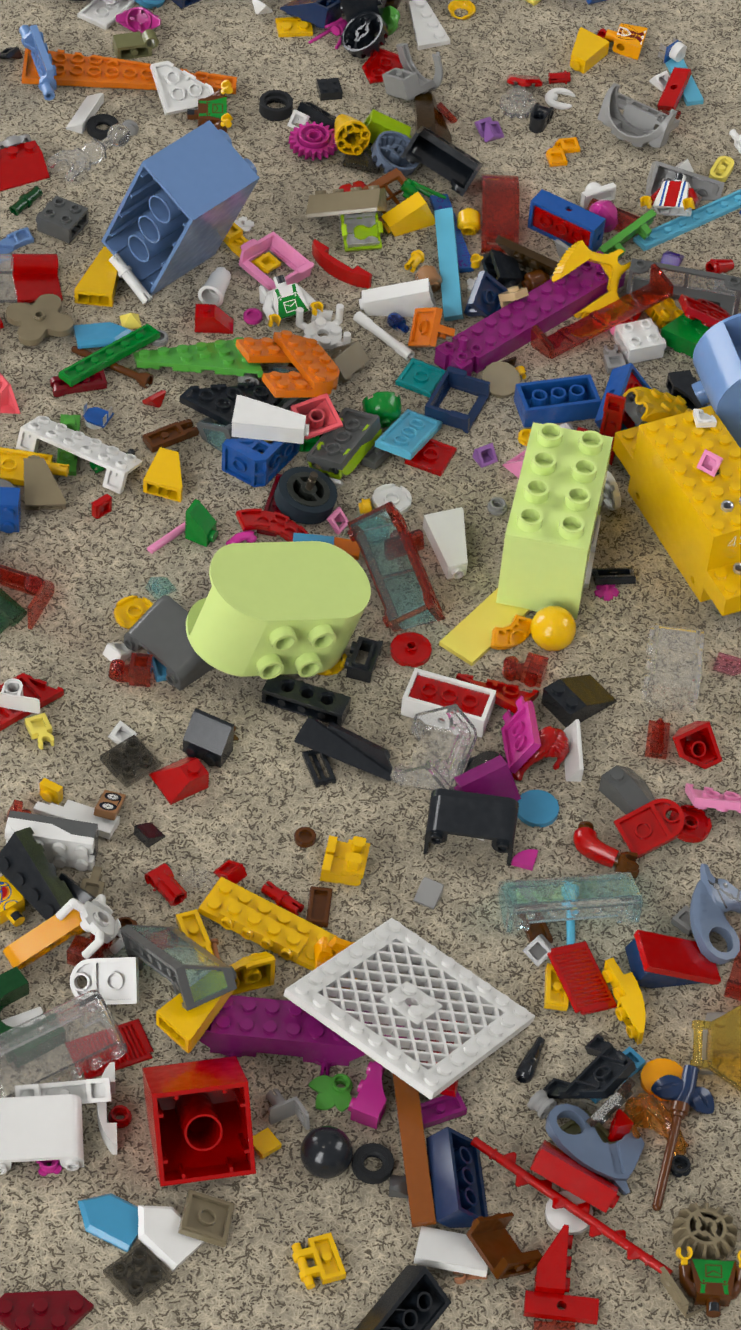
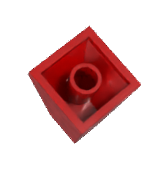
M186 757L149 774L170 805L209 788V772L198 758Z

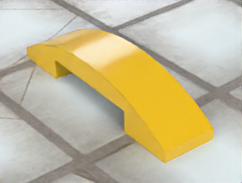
M233 223L223 241L233 253L240 257L241 245L249 240L243 236V230ZM270 252L250 261L267 274L281 266V262Z

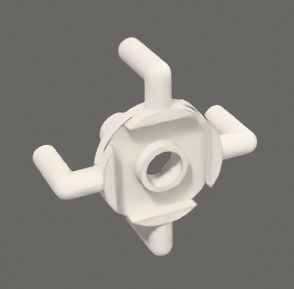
M343 304L336 305V317L332 322L319 317L307 324L303 322L304 309L302 307L296 309L295 324L298 328L304 330L303 337L315 339L317 344L323 349L329 350L351 343V333L348 331L344 332L343 342L341 341L342 328L339 325L343 322ZM324 333V334H327L328 336H322V337H320V336H318V334Z
M99 894L91 902L88 900L84 904L75 898H71L55 914L57 919L63 920L73 909L80 912L81 928L95 935V940L82 952V956L85 959H89L104 943H109L116 936L120 938L110 947V951L113 954H117L125 946L120 931L121 923L118 918L115 920L111 915L114 911L106 905V897L103 894Z

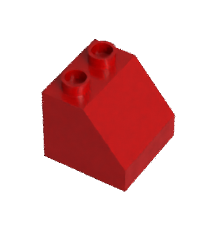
M236 1056L142 1068L146 1113L160 1187L256 1174L248 1080Z

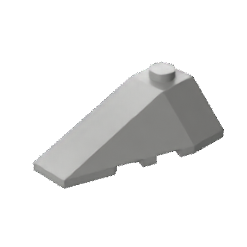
M659 161L652 162L647 178L645 196H652L662 186L664 181H674L675 175L680 173L686 176V182H689L691 188L702 196L701 201L720 199L724 182Z

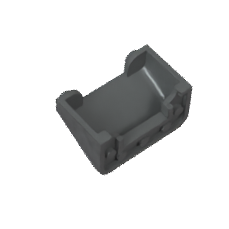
M164 595L125 633L124 644L133 651L139 650L142 646L167 668L166 679L168 683L181 691L214 667L205 662L195 652L188 640L186 618L189 612L171 597Z

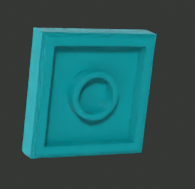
M412 358L397 378L395 385L430 398L446 370Z

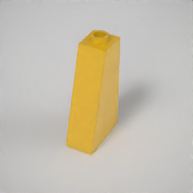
M107 247L101 249L75 287V303L113 307L119 276L118 271L109 262L113 254Z
M209 970L190 985L195 1003L228 988L222 970ZM234 990L188 1011L182 1007L183 999L181 993H179L156 1011V1025L184 1051L190 1053Z

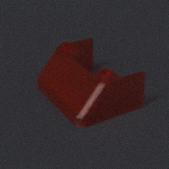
M0 564V585L34 596L27 607L28 629L32 630L55 592L54 583L48 579Z

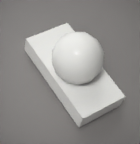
M597 182L587 184L585 191L581 194L580 205L585 209L599 200H614L617 186L614 183L603 186Z

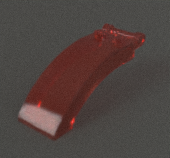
M481 174V253H487L491 249L506 253L499 245L487 244V242H495L498 235L519 244L518 176Z

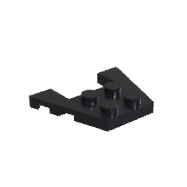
M597 1034L585 1046L587 1054L597 1057L571 1083L553 1078L543 1090L547 1093L549 1099H607L637 1068L634 1061L620 1050L617 1051L609 1041H604L603 1037Z

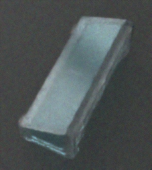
M631 872L515 881L506 880L499 882L497 892L506 937L517 936V931L523 927L524 930H529L530 923L616 917L617 923L624 921L627 928L638 927L643 905L642 895Z

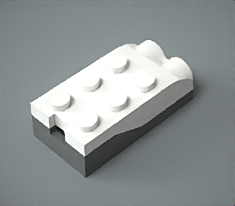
M10 810L5 828L6 843L14 832L31 827L35 833L33 837L38 844L41 843L45 850L43 853L49 863H53L58 868L66 866L76 868L79 871L93 869L98 853V824Z

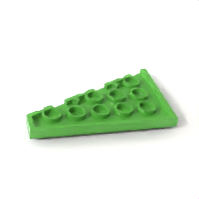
M242 337L227 341L216 340L211 343L198 342L196 345L188 346L182 344L172 348L160 347L157 350L143 349L133 353L137 368L160 370L162 367H173V371L195 373L213 370L215 374L237 376L251 373L258 374V378H261L263 375L260 363H248L237 349L236 340L244 339Z

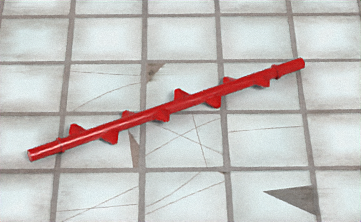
M478 1137L473 1138L471 1141L472 1146L487 1155L490 1160L493 1159L516 1175L515 1185L517 1187L527 1184L531 1185L552 1200V1207L554 1209L565 1208L590 1226V1237L593 1238L603 1234L625 1249L628 1260L639 1259L645 1263V1266H650L660 1274L662 1273L660 1267L664 1266L669 1274L672 1275L673 1270L655 1259L654 1255H649L627 1240L625 1230L614 1231L589 1214V1203L574 1204L552 1189L551 1181L548 1179L539 1180L517 1165V1154L515 1152L502 1155L498 1152V1149L492 1148Z

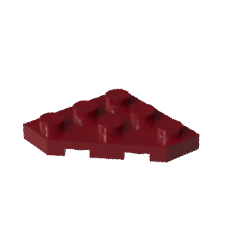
M76 1290L4 1293L0 1297V1324L7 1330H72L94 1309V1305Z

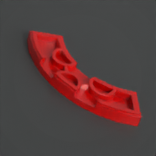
M243 509L236 511L235 514L243 531L265 530L279 535L287 542H293V533L309 534L301 525L299 526L290 520V517L276 511L273 513L263 511L262 509Z

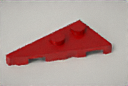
M460 673L456 675L457 680L496 690L495 704L506 710L509 709L514 714L518 711L515 702L520 696L524 697L525 702L530 700L533 702L539 695V691L533 689L532 693L520 691L519 686L513 684H506L487 679V682L484 683L473 680V675Z

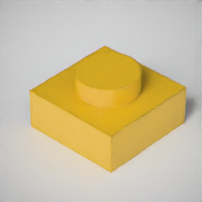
M43 778L39 783L40 796L46 802H54L59 805L63 800V787Z

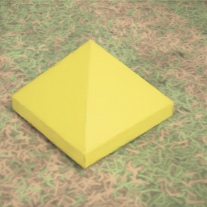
M128 313L119 316L122 327L128 329L142 327L139 314Z

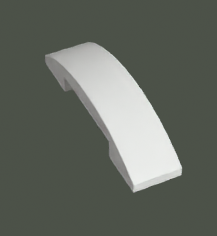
M110 1062L101 1078L110 1077L111 1094H116L115 1062ZM97 1103V1119L101 1136L109 1151L113 1155H117V1122L107 1123V1103Z
M110 1077L15 1086V1097L74 1094L81 1097L82 1104L112 1101Z

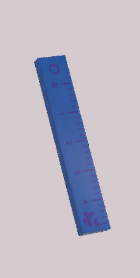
M442 194L446 196V199L435 195L430 196L429 200L433 211L452 207L448 194ZM454 213L459 273L473 272L474 269L471 268L470 262L471 257L462 232L457 228V219Z

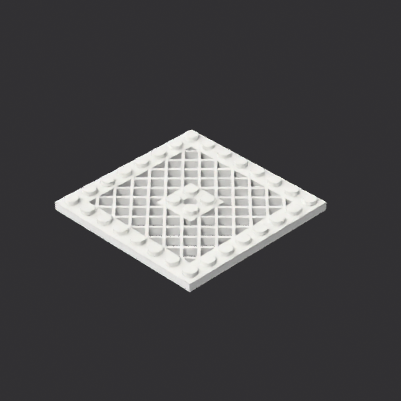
M390 918L287 987L283 995L430 1100L523 1031L535 1018V1015L526 1008L511 1000L507 995L492 987L488 982L473 974L472 971L457 963L453 958L447 956L393 918Z

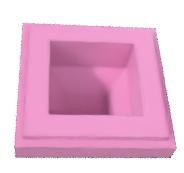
M705 449L696 468L715 477L724 458Z
M337 507L327 518L331 527L338 535L350 523L340 507ZM336 522H342V524L338 527Z

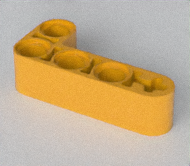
M73 909L63 920L57 919L54 915L8 945L3 950V953L13 968L17 966L20 970L75 935L76 938H79V935L86 932L80 926L82 921L80 912Z

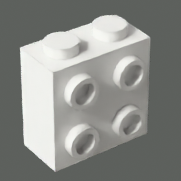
M651 318L615 325L613 339L618 345L620 352L623 353L627 364L663 357L666 341L661 337L658 326L653 323Z

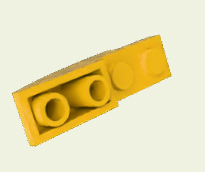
M614 958L605 960L602 975L606 983L611 984L613 995L618 1001L617 1008L615 1009L616 1016L619 1021L625 1023L628 1037L630 1039L634 1038L637 1045L642 1044L646 1012L638 982L632 972L623 974Z

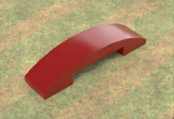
M316 239L313 240L312 255L323 270L347 284L367 289L371 287V273L359 266H356L354 269L350 268L329 255V247Z
M607 393L603 407L604 413L600 434L613 437L609 464L612 465L615 457V452L613 451L615 432L621 431L626 397Z

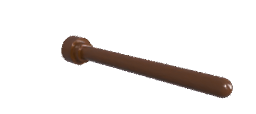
M77 346L71 348L73 353L84 358L92 354V352L85 349H78ZM117 363L107 367L135 379L139 386L146 389L149 387L146 384L151 385L154 380V376L148 372L138 373Z
M679 1100L671 1101L669 1110L672 1122L652 1208L655 1211H659L662 1208L681 1121L688 1116L690 1108L688 1103Z

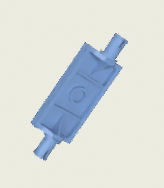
M22 25L19 28L22 44L25 48L31 50V56L40 77L38 87L42 91L44 99L50 101L55 98L54 90H57L56 80L54 79V76L57 75L56 67L52 65L51 54H48L47 43H44L42 31L39 32L37 25H31L30 27Z

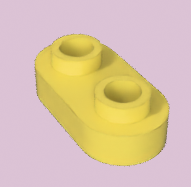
M728 156L718 157L710 169L709 178L726 182L733 171L734 160Z

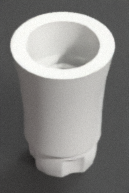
M217 267L211 273L206 283L198 291V298L203 304H215L217 307L222 305L231 279L230 271L224 267Z

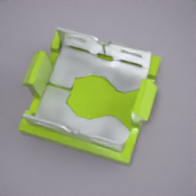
M378 212L340 216L345 252L382 249L380 235L384 232L382 222L378 221Z

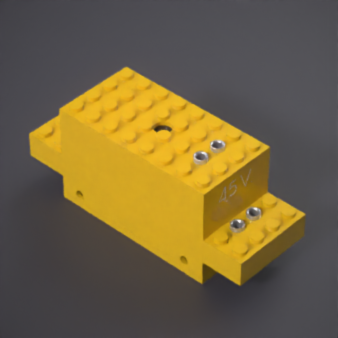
M712 406L699 409L716 418V427L696 428L692 410L615 432L613 451L630 475L628 493L698 600L704 602L711 599L722 616L741 611V448L715 413ZM705 449L724 458L715 477L696 468Z

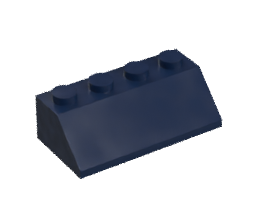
M447 1126L426 1138L436 1222L448 1228H467L472 1226L471 1224L476 1218L488 1216L480 1151L471 1145L472 1139Z

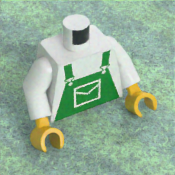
M284 275L273 278L276 288L267 292L262 308L269 320V327L273 326V322L279 326L282 319L296 316V309L298 307H302L304 313L312 309V315L314 316L317 315V309L323 312V304L321 302L315 301L297 283L287 285Z

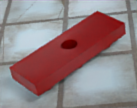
M674 67L657 104L658 110H676L692 74L691 69Z
M525 1291L523 1312L525 1317L597 1325L598 1298Z

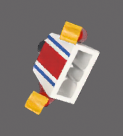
M679 173L675 175L674 181H664L662 186L652 196H642L640 198L641 207L647 205L649 209L653 205L659 215L691 217L692 209H695L699 199L689 182H686V176Z

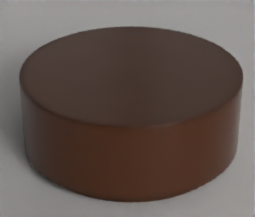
M301 827L295 831L294 841L300 847H311L316 842V833L309 827Z

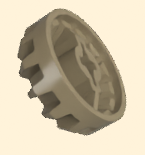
M704 1202L702 1206H698L697 1203H691L688 1209L682 1208L674 1219L671 1240L675 1250L681 1247V1255L683 1257L687 1256V1246H689L693 1251L690 1259L726 1261L735 1249L738 1229L732 1223L733 1217L730 1214H723L721 1206L718 1205L714 1209L709 1207V1202ZM702 1214L715 1216L717 1219L713 1220L709 1217H703ZM721 1222L723 1232L719 1237L716 1231L717 1224Z

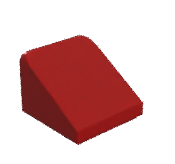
M231 860L226 861L213 872L219 878L223 877L235 884L247 876L243 864Z

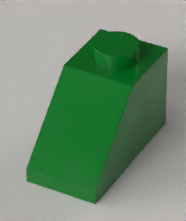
M195 499L186 511L185 538L207 547L210 542H215L218 536L217 521L203 504Z

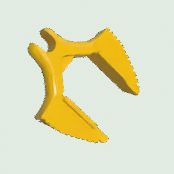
M583 240L577 241V243L569 247L565 251L566 253L563 254L564 256L561 257L560 263L554 269V276L551 279L553 283L586 261L600 264L609 278L608 292L575 313L574 317L589 318L600 313L611 314L623 307L618 295V286L622 274L630 268L631 261L621 265L618 263V256L625 251L617 249L609 254L593 252L585 245Z

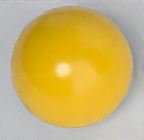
M547 606L539 610L533 617L530 629L531 635L540 648L547 651H560L572 643L576 634V623L571 613L559 606Z

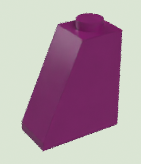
M501 755L454 777L457 785L454 787V790L509 797L516 801L521 799L509 766Z

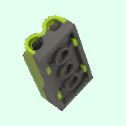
M345 407L339 414L343 427L324 433L306 455L309 467L322 473H327L331 478L338 480L343 475H349L372 448L375 441L382 435L378 415Z

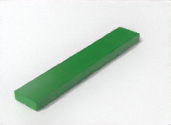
M147 323L58 372L59 378L72 387L159 339L160 332Z

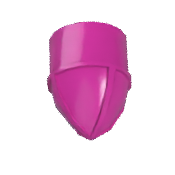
M599 200L590 206V212L606 219L604 233L611 232L618 223L615 205L609 200Z

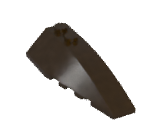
M432 90L415 96V132L421 126H425L452 143V136Z

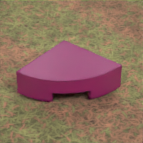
M527 849L517 853L513 857L511 865L532 871L538 850Z

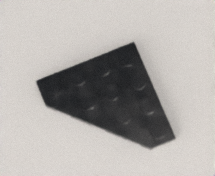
M253 382L237 383V386L229 387L226 384L210 385V388L190 386L180 395L179 402L227 426L232 424L237 395L277 406L284 398H275L265 384L254 385Z

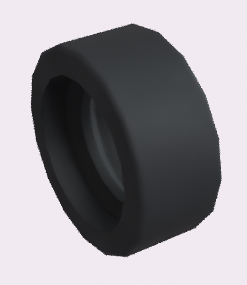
M270 90L261 95L259 113L265 119L283 121L292 115L293 99L287 92ZM269 103H281L285 106L282 108H272L267 105Z

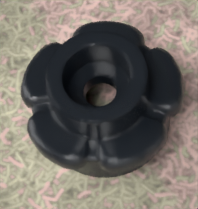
M684 1155L674 1156L670 1169L672 1175L678 1178L688 1176L691 1172L689 1159Z

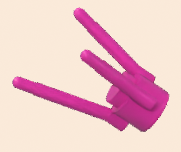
M339 18L325 25L327 30L314 37L308 43L311 44L330 32L342 37L343 30L348 24L347 21ZM341 37L337 42L335 49H338L341 45Z

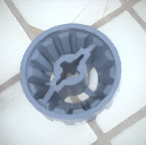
M385 131L379 134L371 147V156L373 161H377V168L382 167L384 174L397 168L405 177L411 175L419 163L415 162V164H412L405 158H401L411 139L396 131Z

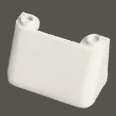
M74 1094L0 1098V1175L5 1174L11 1169V1162L60 1160V1165L69 1171H75L80 1167H84L81 1097Z

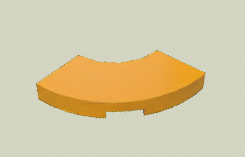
M515 615L509 626L503 628L495 627L492 630L491 648L506 650L521 644L531 633L532 619Z

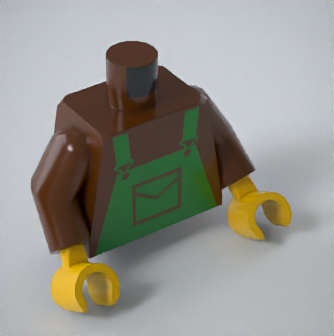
M224 80L221 83L222 89L217 90L206 98L199 99L198 109H187V120H198V127L210 120L218 130L221 129L227 132V128L232 126L231 121L233 120L232 116L227 113V96H225V93L231 94L233 92L230 81Z
M687 1246V1256L683 1257L681 1255V1247H678L676 1256L681 1259V1263H679L680 1285L687 1295L693 1298L694 1305H706V1315L708 1317H719L721 1315V1306L729 1307L730 1301L737 1299L741 1293V1250L737 1253V1259L740 1263L739 1266H736V1261L690 1259L693 1251L689 1246Z

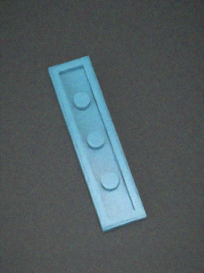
M670 59L665 63L670 74L674 67L688 69L684 59L680 62ZM692 75L682 94L686 106L699 105L704 102Z

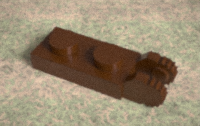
M186 419L144 434L143 442L154 453L160 447L167 448L195 437L200 433L197 427H192L193 421Z

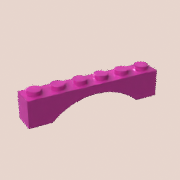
M376 1061L369 1062L366 1070L367 1077L365 1080L361 1079L357 1089L358 1096L351 1099L348 1111H351L350 1120L377 1130L385 1113L386 1097L382 1085L385 1067Z

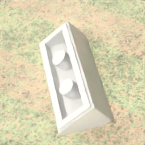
M98 93L87 96L67 125L66 130L83 134L87 128L88 120L97 113L103 104L104 94Z
M576 719L563 730L569 740V753L564 759L566 781L581 782L584 771L580 721Z

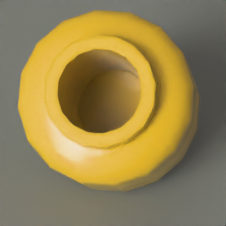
M465 208L457 215V228L461 230L463 235H475L481 228L480 213L473 208Z

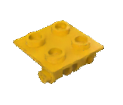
M643 296L645 300L643 306H645L644 311L652 318V321L655 322L659 329L684 313L678 309L675 301L669 297Z

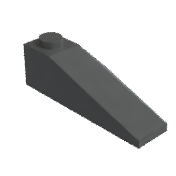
M616 765L601 775L599 791L625 814L656 800L646 782L631 768Z

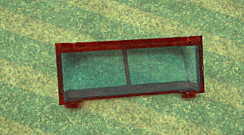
M392 501L347 522L350 528L347 533L351 541H356L359 545L384 607L385 616L382 619L387 628L390 627L394 632L446 619L405 519Z

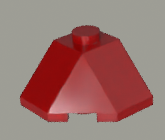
M196 304L195 332L233 334L234 319L215 304Z
M710 721L690 723L679 728L672 737L679 757L700 768L707 769L723 761Z

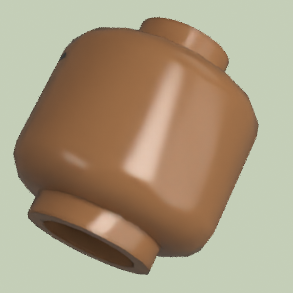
M431 265L420 267L415 275V280L428 278L432 292H437L442 283L438 269Z

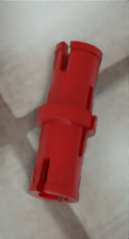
M267 881L263 885L261 893L275 901L279 907L282 906L297 916L299 915L297 912L301 913L304 910V905L292 898L288 891L281 890L271 881Z

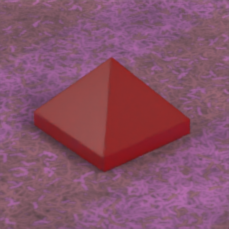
M161 390L142 400V403L159 408L162 405L166 391Z

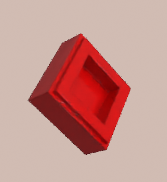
M105 494L91 503L92 516L95 519H99L112 511V497L109 494Z

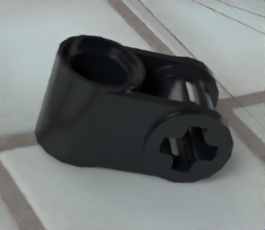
M536 103L530 115L529 130L533 133L543 132L553 117L554 107L548 108L541 106L540 103Z

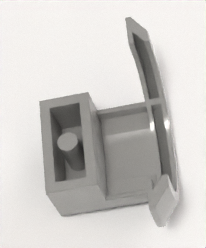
M396 44L399 59L404 70L394 68L382 74L388 95L409 101L413 100L415 96L427 93L429 90H434L441 85L443 66L440 52L437 51L436 54H432L435 75L433 80H429L414 65L408 44Z

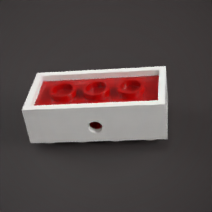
M415 668L402 698L401 715L482 738L494 708L496 690Z

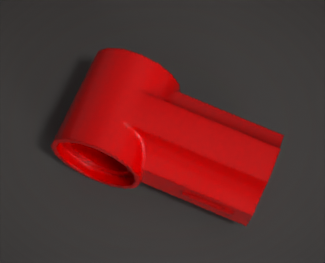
M163 863L144 875L146 883H150L154 888L153 891H158L171 906L180 904L187 897V892L174 879L173 872L167 864Z

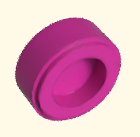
M249 308L244 311L243 319L250 325L259 324L262 321V312L256 308Z

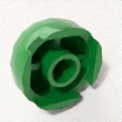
M394 392L373 393L372 398L368 399L367 396L362 401L363 412L378 415L382 428L389 427L400 417L402 409L400 395L398 397L395 396Z

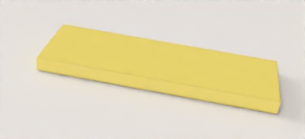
M497 588L439 641V646L473 666L491 649L492 630L495 627L503 628L509 626L515 615L525 617L530 612V609L496 603Z

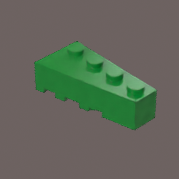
M683 313L661 328L660 335L665 339L666 346L673 348L676 352H682L691 356L690 358L693 359L694 349L699 339L710 327L703 325L696 318L695 320L689 319Z

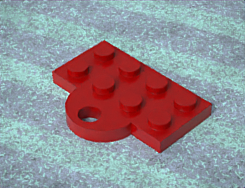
M681 294L678 299L686 317L695 320V318L701 320V323L707 327L714 326L731 316L722 307L705 299L699 298L695 300L684 294Z

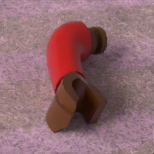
M582 821L579 823L578 829L575 830L573 835V842L580 854L610 868H613L615 865V876L621 881L630 882L638 877L639 865L636 863L638 853L621 852L618 855L619 850L606 845L598 839L591 822Z

